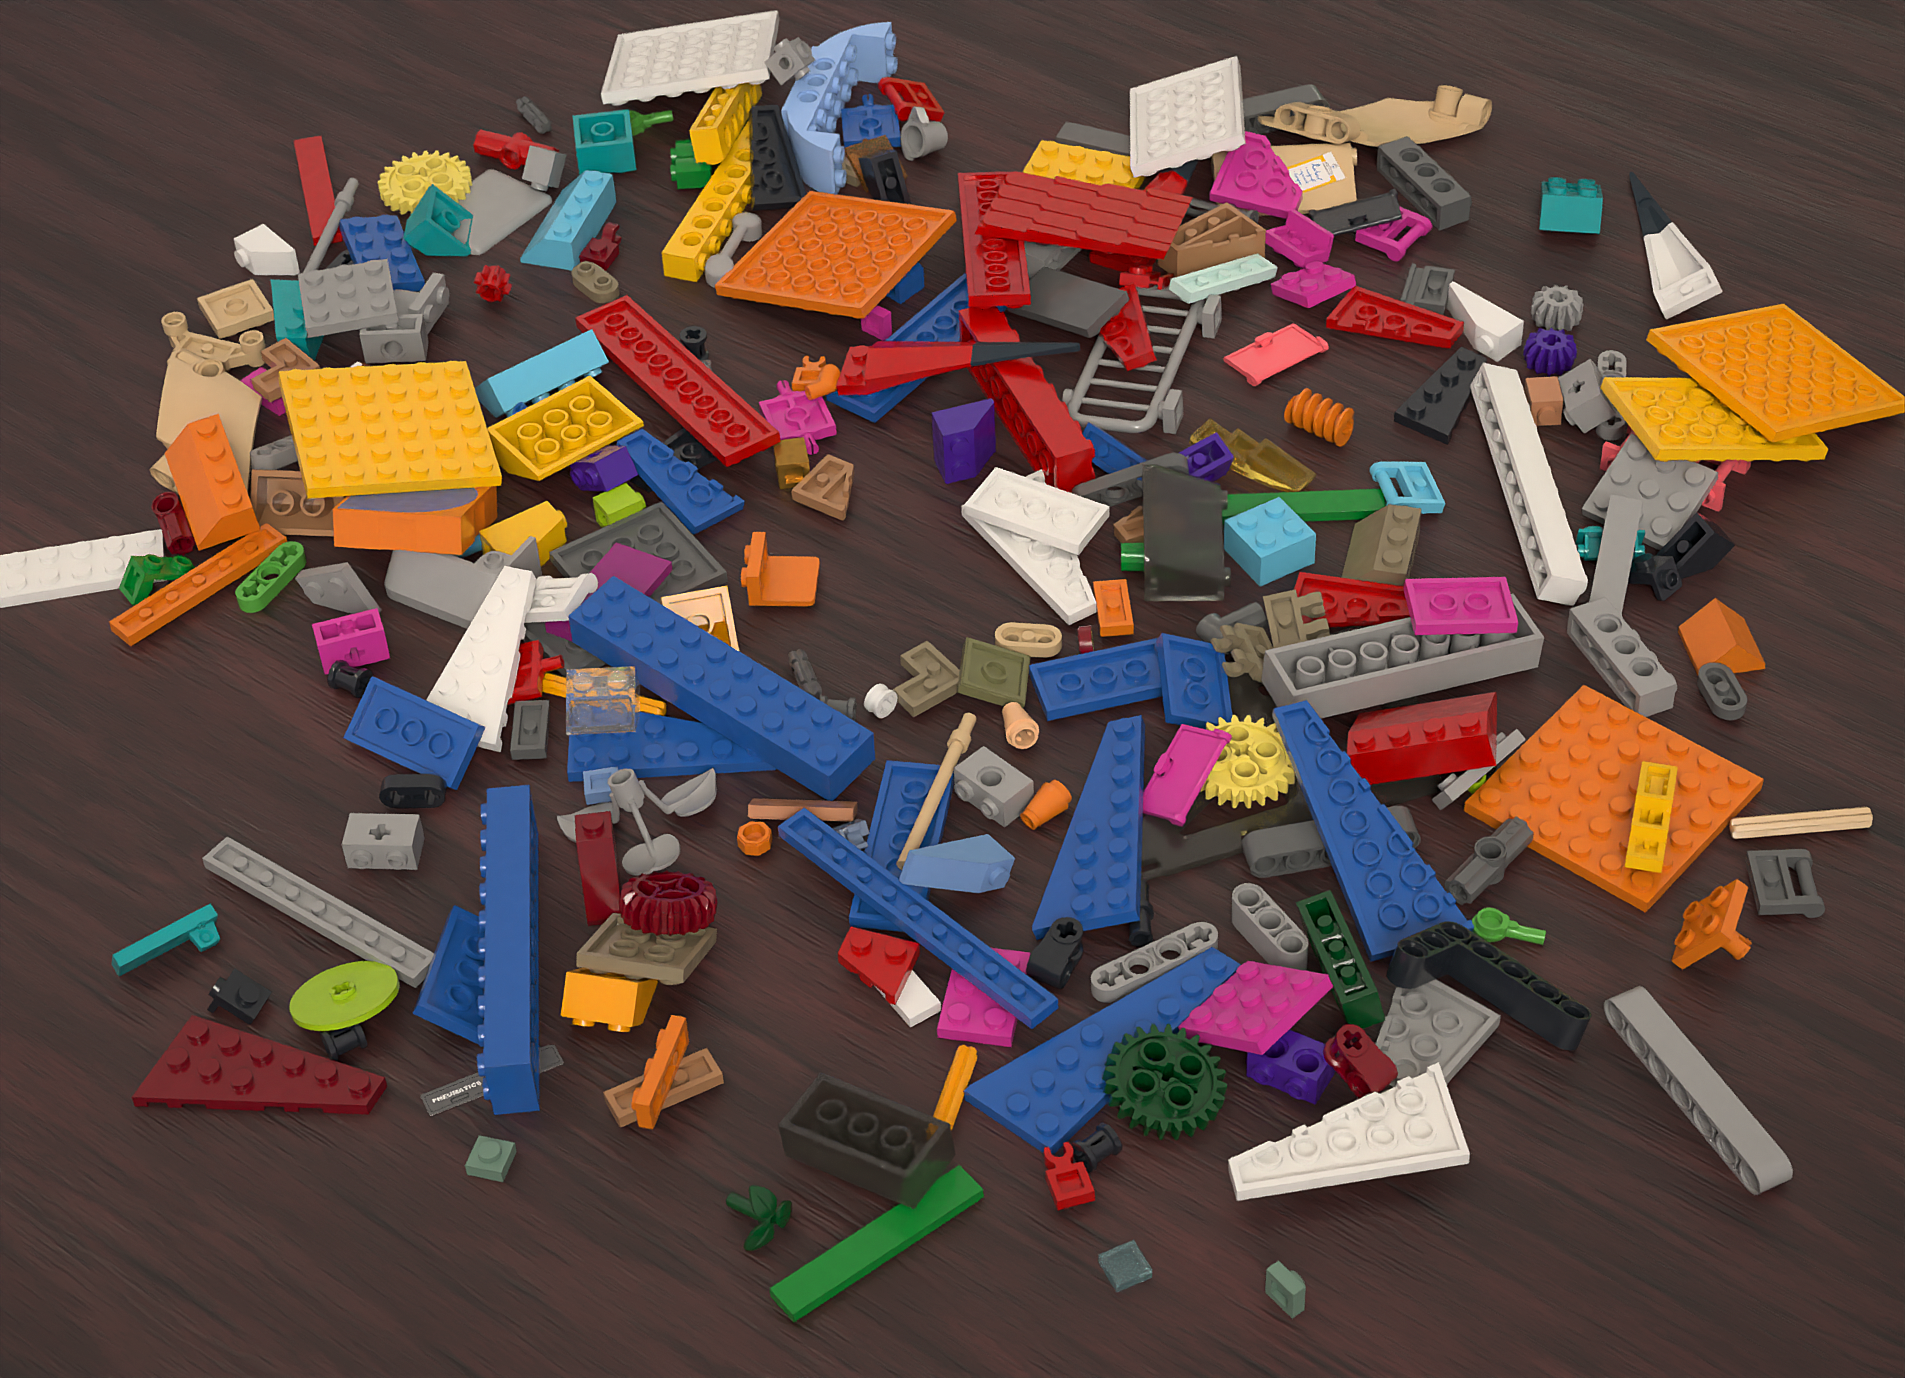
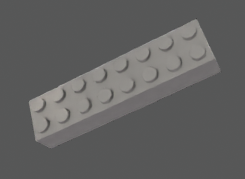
M1511 594L1518 619L1517 633L1414 635L1411 618L1408 617L1265 650L1261 681L1277 707L1307 700L1318 716L1325 718L1536 668L1539 665L1544 636L1516 596Z

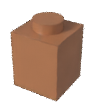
M1557 376L1526 378L1524 393L1530 405L1535 425H1561L1564 400Z

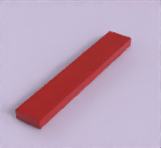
M322 136L294 140L314 246L317 245L335 208V199ZM339 227L331 243L343 241Z

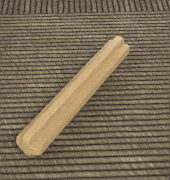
M1855 807L1738 817L1730 820L1729 829L1733 839L1850 830L1871 827L1873 816L1869 807Z

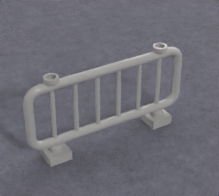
M1154 285L1151 288L1136 287L1139 295L1181 300L1179 296L1169 290V286L1163 290L1158 289V285ZM1209 295L1205 305L1204 299L1192 303L1189 311L1142 305L1143 312L1186 316L1182 329L1147 325L1149 332L1179 335L1174 348L1153 346L1154 352L1171 354L1166 367L1146 365L1141 368H1135L1136 370L1163 373L1158 386L1093 378L1098 365L1125 368L1120 361L1102 359L1107 345L1098 335L1074 391L1072 389H1065L1062 402L1066 403L1069 415L1073 421L1077 420L1080 427L1085 428L1090 422L1102 430L1141 433L1152 428L1159 418L1163 420L1164 433L1176 434L1184 415L1182 390L1170 389L1196 324H1202L1203 337L1215 338L1222 321L1221 296ZM1090 384L1155 392L1150 405L1085 397ZM1084 403L1147 411V413L1141 420L1130 421L1083 415L1078 413L1081 404Z

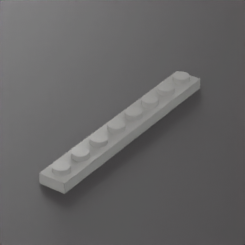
M226 837L202 858L206 869L363 959L391 966L396 971L398 979L416 988L426 978L434 955L433 952L233 839Z

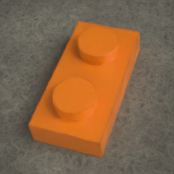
M1126 579L1093 582L1100 637L1134 634V623Z

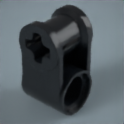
M1062 917L1052 924L1028 960L1026 967L1027 976L1060 990L1065 987L1084 953L1083 945L1080 942L1083 937V926L1080 921L1071 917Z

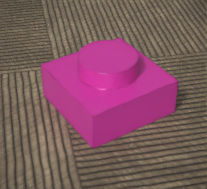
M876 305L864 319L861 318L862 330L885 341L892 335L891 312Z

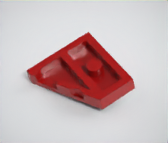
M850 927L838 951V962L848 971L856 973L860 980L870 988L873 985L885 994L887 1002L896 1005L919 957L920 944Z

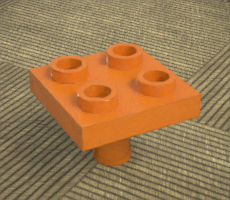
M1736 879L1724 887L1718 886L1708 897L1699 902L1694 901L1686 908L1683 914L1685 920L1681 932L1677 935L1674 942L1676 948L1671 960L1683 970L1720 947L1731 954L1736 960L1741 959L1747 954L1750 949L1749 945L1752 942L1736 931L1748 890L1744 883Z

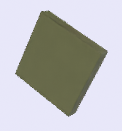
M966 637L962 649L957 693L1001 706L1017 702L1023 708L1026 701L1030 656Z

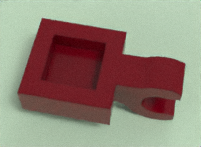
M608 222L603 229L601 239L592 238L579 254L580 263L585 261L592 262L606 271L620 253L619 244L622 237L615 235L620 228L619 224Z

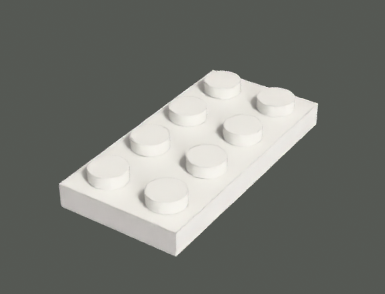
M995 467L964 504V515L1079 555L1108 519L1109 506Z

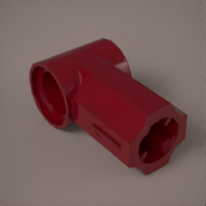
M173 492L159 494L152 501L151 509L158 518L170 553L183 556L193 551V546L196 542L182 502Z

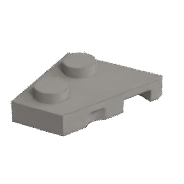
M348 562L301 570L295 578L304 590L305 595L314 604L351 614L378 608L379 613L381 612L380 607Z

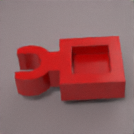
M1069 1142L1063 1143L1064 1155L1061 1157L1053 1156L1049 1147L1044 1148V1164L1049 1169L1045 1171L1046 1182L1057 1210L1095 1201V1191L1083 1161L1073 1163V1147Z

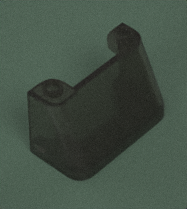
M1142 464L1144 601L1224 600V587H1231L1230 567H1224L1222 510H1227L1228 497L1227 490L1221 491V484L1157 464Z

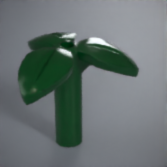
M756 1185L749 1186L750 1199L735 1192L728 1195L726 1199L728 1207L757 1220L759 1223L750 1232L744 1243L743 1248L746 1251L759 1249L769 1243L774 1238V1224L782 1229L788 1224L792 1214V1202L790 1200H783L777 1207V1197L774 1193L765 1187Z

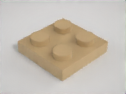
M253 279L197 298L199 308L219 339L233 336L253 327L262 326L274 320L272 307Z

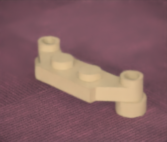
M181 312L168 313L161 320L164 333L169 336L170 344L174 348L173 352L184 348L204 359H217L222 363L226 372L230 368L249 364L251 367H260L265 364L261 351L265 349L266 345L264 336L260 331L251 330L243 333L239 338L240 344L189 332L187 330L186 317Z

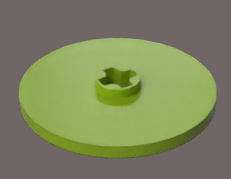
M358 961L339 965L314 976L304 983L295 992L290 1001V1013L297 1025L308 1030L330 1031L350 1027L375 1016L385 1009L394 1000L399 991V979L396 971L391 966L375 961Z

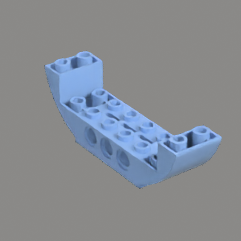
M891 22L855 27L827 39L818 47L812 46L811 51L815 61L808 66L811 71L798 81H795L781 110L801 179L818 192L838 194L840 188L846 184V170H842L845 149L840 144V134L834 133L838 117H842L841 109H844L845 102L850 100L852 87L856 86L858 81L878 83L882 78L891 77L892 74L896 73L897 57L893 56L896 35L892 33Z

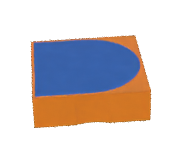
M497 486L347 496L333 508L334 547L462 555L475 542L479 531L489 527L497 519Z

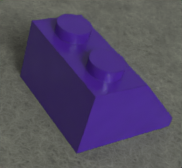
M992 398L932 412L934 461L945 484L976 477L996 451L995 414Z

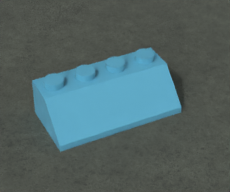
M586 170L566 186L520 257L521 263L572 270L580 263L579 254L590 240L597 236L616 204L613 174Z
M591 329L486 379L475 388L478 401L496 418L504 414L510 417L513 415V408L518 403L523 402L526 404L532 401L535 404L549 397V392L557 388L561 391L576 383L574 380L582 376L594 378L603 373L601 367L609 361Z

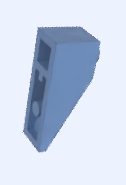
M989 834L909 850L899 881L906 885L982 893L1005 887L1015 858Z

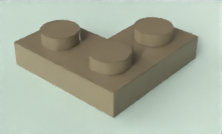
M925 641L900 655L901 666L914 678L897 686L893 691L897 694V702L913 717L957 693L960 670L930 642Z

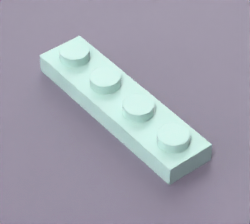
M1257 253L1172 278L1169 290L1179 296L1182 301L1195 303L1208 298L1209 295L1218 296L1222 293L1275 278L1278 267Z

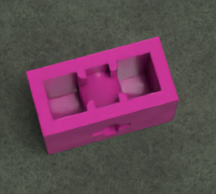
M378 608L312 624L325 675L329 674V670L335 661L344 660L349 666L354 668L390 658Z

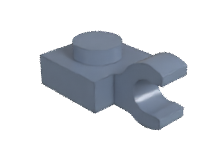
M855 819L852 822L832 828L860 850L868 847L867 842L862 837L870 834L865 820Z

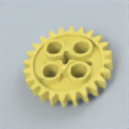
M437 150L432 155H428V152L424 151L423 155L418 156L414 152L412 153V158L402 156V162L392 161L393 167H385V173H380L381 180L378 181L381 200H384L385 206L391 205L392 211L400 209L401 215L408 211H411L412 214L432 184L457 203L458 199H466L465 193H470V186H472L469 166H466L465 161H459L458 156L450 158L449 152L439 156V151Z
M1232 715L1231 722L1229 723L1221 717L1218 718V726H1214L1209 722L1206 723V730L1214 731V729L1226 731L1232 736L1229 744L1225 745L1200 792L1206 790L1205 799L1209 800L1217 796L1218 805H1222L1226 800H1230L1232 808H1236L1239 802H1244L1247 808H1251L1252 801L1255 800L1264 806L1265 797L1276 801L1278 800V791L1287 793L1288 784L1295 783V772L1279 732L1277 733L1275 723L1265 727L1264 718L1259 719L1256 723H1252L1250 715L1246 716L1244 722H1239L1236 715Z

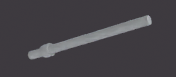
M349 178L344 190L338 193L334 201L335 208L303 273L318 270L340 225V219H343L345 213L350 211L354 203L353 196L359 186L357 179Z

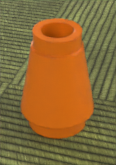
M1052 780L1050 783L1045 782L1020 814V817L1027 827L1035 830L1038 826L1067 810L1069 807L1068 803L1072 801V796L1061 782L1057 780Z

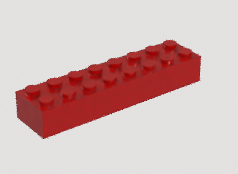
M992 306L989 309L970 307L959 310L960 342H1020L1017 331L1011 329L1003 311L1000 312L996 306ZM1032 357L967 367L985 397L993 399L995 412L1034 472L1042 469L1046 485L1072 493V489L1075 486L1095 479L1092 467V458L1095 457L1093 443L1090 439L1086 440L1082 434L1079 422L1077 420L1073 421L1069 415L1066 403L1059 400L1054 385L1052 383L1048 384L1044 378L1041 366L1036 365Z

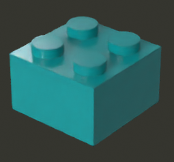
M629 109L573 115L575 146L580 175L586 170L599 171L601 173H625L636 170Z

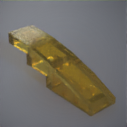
M1211 418L1191 435L1189 441L1191 445H1194L1217 432L1234 456L1230 469L1266 486L1284 492H1301L1316 477L1313 471L1267 438L1259 444L1239 428L1231 434Z

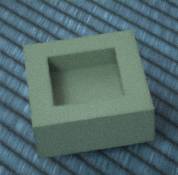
M479 1135L465 1164L467 1175L503 1182L517 1153L515 1143Z
M1277 1261L1266 1269L1265 1293L1291 1318L1304 1311L1306 1287L1302 1278L1295 1271H1289L1280 1261Z

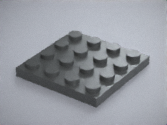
M662 501L549 552L552 564L565 578L579 577L581 574L590 573L616 542L671 561L673 570L650 596L651 599L660 604L661 597L715 588L728 582L725 569Z

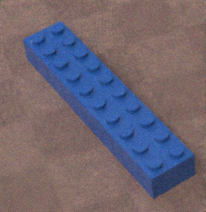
M612 576L568 616L573 643L746 750L749 748L756 752L758 758L828 801H833L875 760L873 732L615 576Z
M530 785L487 789V803L481 804L482 824L486 825V829L480 830L482 851H486L485 856H480V870L482 878H486L485 883H480L479 886L481 904L485 905V910L479 911L481 932H485L484 938H479L480 959L485 960L484 966H479L478 975L480 988L485 990L484 995H478L480 1018L484 1017L483 1024H478L479 1046L484 1048L483 1053L477 1055L479 1077L486 1076L483 1078L484 1099L491 1100L494 1115L540 1111L539 832Z

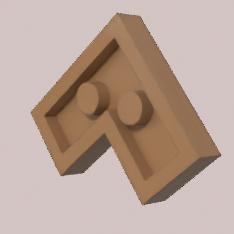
M285 338L261 351L263 361L271 369L251 380L253 388L271 403L282 397L279 385V371L320 369V365Z

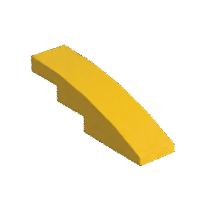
M1642 761L1625 867L1662 873L1678 770L1677 766Z

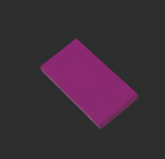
M616 542L590 573L594 574L597 578L598 587L596 591L612 576H615L650 597L673 569L671 561ZM588 593L583 602L587 600L593 593ZM569 621L545 623L547 633L572 641Z

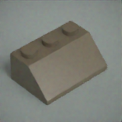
M1388 504L1357 522L1354 526L1341 578L1404 586L1405 579H1410L1419 541L1422 509Z

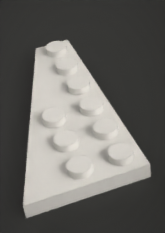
M1438 1062L1427 1067V1072L1413 1079L1407 1076L1397 1081V1086L1381 1094L1373 1092L1324 1115L1321 1122L1308 1128L1305 1124L1292 1130V1135L1278 1142L1267 1141L1229 1159L1228 1170L1236 1200L1239 1201L1469 1164L1470 1153Z

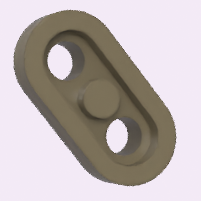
M585 261L572 269L573 285L594 302L610 303L619 297L618 281L597 264Z

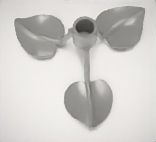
M712 768L671 790L660 800L646 787L643 780L638 781L632 769H621L613 773L608 779V785L612 791L609 796L612 802L595 804L573 814L557 816V820L564 835L576 843L574 815L611 811L612 823L614 824L620 819L619 807L627 812H632L645 843L631 848L624 855L622 865L628 874L634 876L650 874L654 870H662L673 864L680 854V844L676 837L671 834H664L651 840L638 810L644 803V794L666 814H671L675 811L680 817L690 816L706 809L714 801L717 793L716 773Z

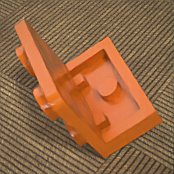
M753 532L751 545L745 546V565L747 567H742L741 586L747 587L749 605L812 606L816 599L820 569L819 558L768 556L766 532Z

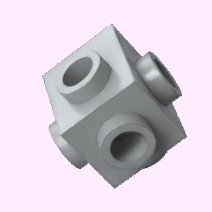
M797 37L790 42L786 38L773 48L776 53L764 62L782 85L794 77L798 81L811 70L808 66L815 61V58L812 56V51L808 44Z

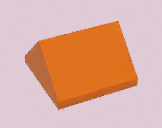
M1716 598L1678 627L1679 636L1697 676L1699 669L1707 663L1724 664L1733 673L1765 669L1766 664L1744 618Z

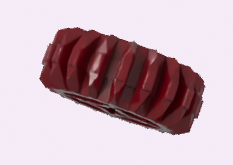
M666 870L661 873L653 871L648 875L640 874L638 878L633 877L623 884L619 898V910H621V918H623L624 924L631 926L633 930H642L644 934L654 933L656 936L661 934L669 935L670 937L674 934L684 936L687 932L696 933L699 929H705L710 923L714 922L718 897L716 896V889L713 888V883L705 881V878L701 876L695 877L692 873L683 874L680 871L668 872Z

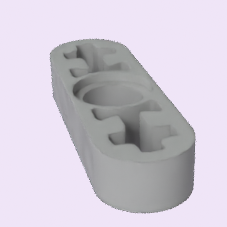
M292 435L252 450L250 452L251 469L276 470L298 461Z

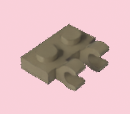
M1295 589L1263 596L1274 648L1330 636L1326 618L1317 619L1303 624L1302 615L1310 618H1319L1325 615L1321 592H1312L1305 596L1297 597Z
M1236 623L1234 627L1221 625L1220 631L1224 638H1212L1210 641L1216 652L1225 653L1231 651L1235 662L1222 663L1225 673L1230 677L1249 673L1252 680L1262 683L1265 650L1273 649L1264 628Z

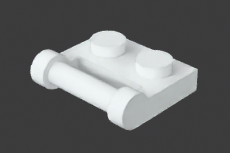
M592 573L581 574L579 577L553 579L551 576H539L536 580L531 609L526 613L524 623L569 621L568 616L581 605L586 595L596 591L598 587L596 576Z

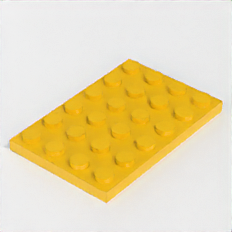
M1604 377L1600 387L1651 453L1652 457L1662 462L1670 460H1687L1691 462L1698 460H1716L1720 462L1726 460H1744L1748 462L1754 460L1809 461L1824 460L1828 452L1827 446L1816 433L1778 442L1766 440L1758 430L1742 421L1737 413L1728 406L1721 404L1716 396L1699 386L1698 382L1693 378Z

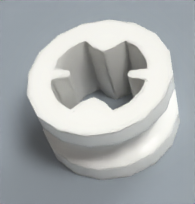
M877 684L867 693L864 707L869 712H873L878 718H884L895 708L898 699L897 694L893 690H888L884 684Z

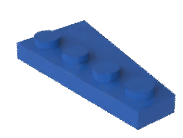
M641 429L617 441L616 446L627 447L638 475L693 535L743 509L745 503L743 499L737 495L732 497L723 491V485L714 479L709 481L697 472L698 468L689 461L683 462L676 458L672 449L645 430Z
M454 905L448 914L413 1014L479 1044L478 1024H483V1018H480L478 995H483V989L480 988L478 968L479 966H484V960L480 959L479 938H484L485 932H481L479 916Z

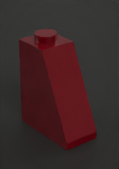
M611 811L574 815L577 853L588 926L603 924L612 913L621 914V910H619V898L622 890L621 874Z

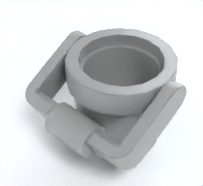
M916 106L912 108L908 121L901 131V147L905 158L908 160L924 157L929 153L941 150L945 147L948 140L945 126L940 122L929 121L925 109Z

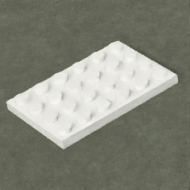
M1237 56L1130 89V168L1134 178L1141 175L1150 176L1158 170L1168 167L1177 168L1185 162L1194 159L1203 160L1209 158L1214 153L1224 150L1233 151L1245 144L1241 68Z

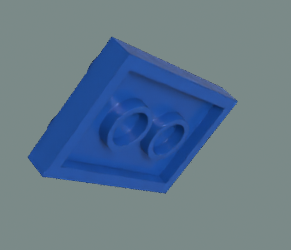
M1161 633L1156 643L1165 722L1176 725L1185 724L1206 729L1207 722L1218 726V718L1220 717L1227 723L1231 722L1232 708L1228 677L1222 666V663L1226 662L1225 653L1216 652L1212 643Z

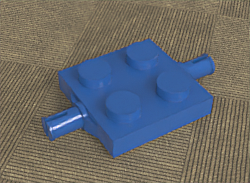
M867 94L862 97L863 106L841 109L845 151H862L867 149L868 155L879 151V148L901 147L899 120L893 105H874L873 95L869 94V101H867Z

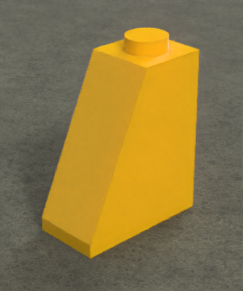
M545 501L479 531L483 555L490 551H500L512 556L532 536L536 538L540 565L542 567L550 559L549 552L563 546L567 542L564 529L567 528L566 518L560 510L556 511L548 501Z

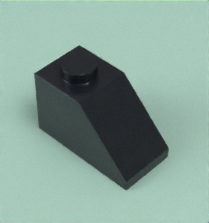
M883 149L858 158L865 185L875 200L911 205L896 150Z
M1697 512L1655 556H1672L1680 578L1683 579L1713 569L1735 544L1716 523Z

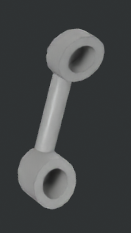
M743 212L733 217L732 235L721 253L711 256L705 263V279L710 286L715 288L714 285L734 267L731 257L741 241L749 242L761 238L762 221L758 215Z

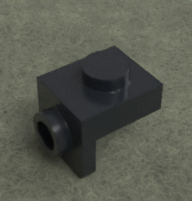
M1646 553L1633 560L1634 563L1631 564L1628 583L1652 585L1658 601H1665L1682 587V581L1672 556H1653L1650 553Z
M234 968L227 980L220 976L208 995L214 998L207 1010L214 1013L217 1007L220 1006L251 1025L272 991Z

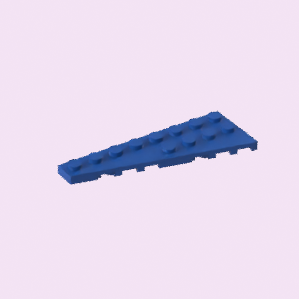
M1305 700L1274 708L1272 717L1370 962L1393 956L1396 946L1401 939L1441 922H1455L1473 932L1474 926L1472 921H1467L1456 906L1455 898L1450 892L1447 893L1435 878V871L1429 864L1426 865L1413 848L1414 843L1385 804L1381 805L1371 792L1370 784L1365 778L1362 779L1351 765V759L1347 753L1339 749L1329 735L1330 730L1309 702Z
M1142 715L1110 721L1107 724L1032 925V931L1036 940L1043 939L1052 924L1062 917H1071L1080 921L1083 931L1140 921L1145 723Z
M1211 947L969 1085L964 1090V1100L1042 1153H1044L1045 1147H1049L1051 1154L1054 1155L1063 1146L1064 1142H1067L1109 1102L1112 1094L1103 1093L1106 1081L1102 1079V1075L1106 1067L1107 1056L1111 1054L1114 1043H1121L1125 1033L1134 1037L1137 1027H1141L1148 1034L1151 1024H1155L1159 1032H1164L1166 1025L1170 1024L1172 1033L1178 1034V1026L1189 1017L1190 1012L1202 1005L1218 986L1224 984L1233 976L1241 964Z

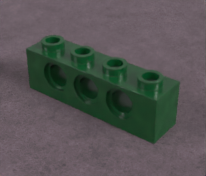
M1331 890L1296 902L1306 937L1323 974H1327L1333 985L1331 992L1345 1023L1354 1024L1364 1029L1386 1021L1376 986Z

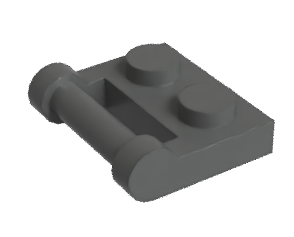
M1808 850L1747 851L1745 863L1758 915L1804 914L1808 918H1816L1824 914L1825 905L1816 890L1811 871L1813 860ZM1788 867L1797 872L1803 896H1795Z

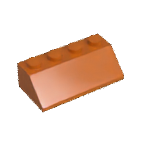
M219 414L188 423L167 449L165 456L198 550L200 551L261 530Z

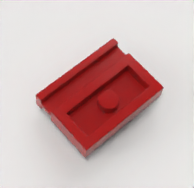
M1135 264V266H1130L1129 270L1120 273L1119 285L1126 286L1134 283L1136 287L1151 288L1154 285H1158V289L1163 290L1170 285L1174 273L1160 276L1161 272L1152 271L1153 266Z

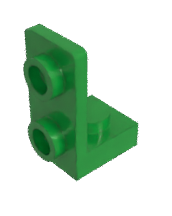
M131 555L119 589L132 606H135L148 598L149 593L153 589L155 579L176 580L195 567L191 560L183 556Z

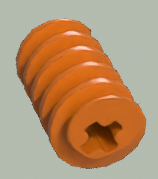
M1305 388L1300 394L1290 399L1284 411V419L1290 424L1293 423L1298 428H1304L1305 431L1314 433L1320 438H1325L1328 442H1335L1337 446L1342 447L1347 443L1353 431L1354 410L1348 407L1343 411V404L1338 402L1333 406L1332 399L1326 398L1323 400L1322 395L1319 393L1312 396V390Z

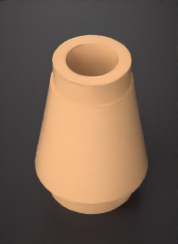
M1011 702L1006 704L1002 709L1008 743L1018 749H1027L1033 746L1038 739V724L1019 703Z

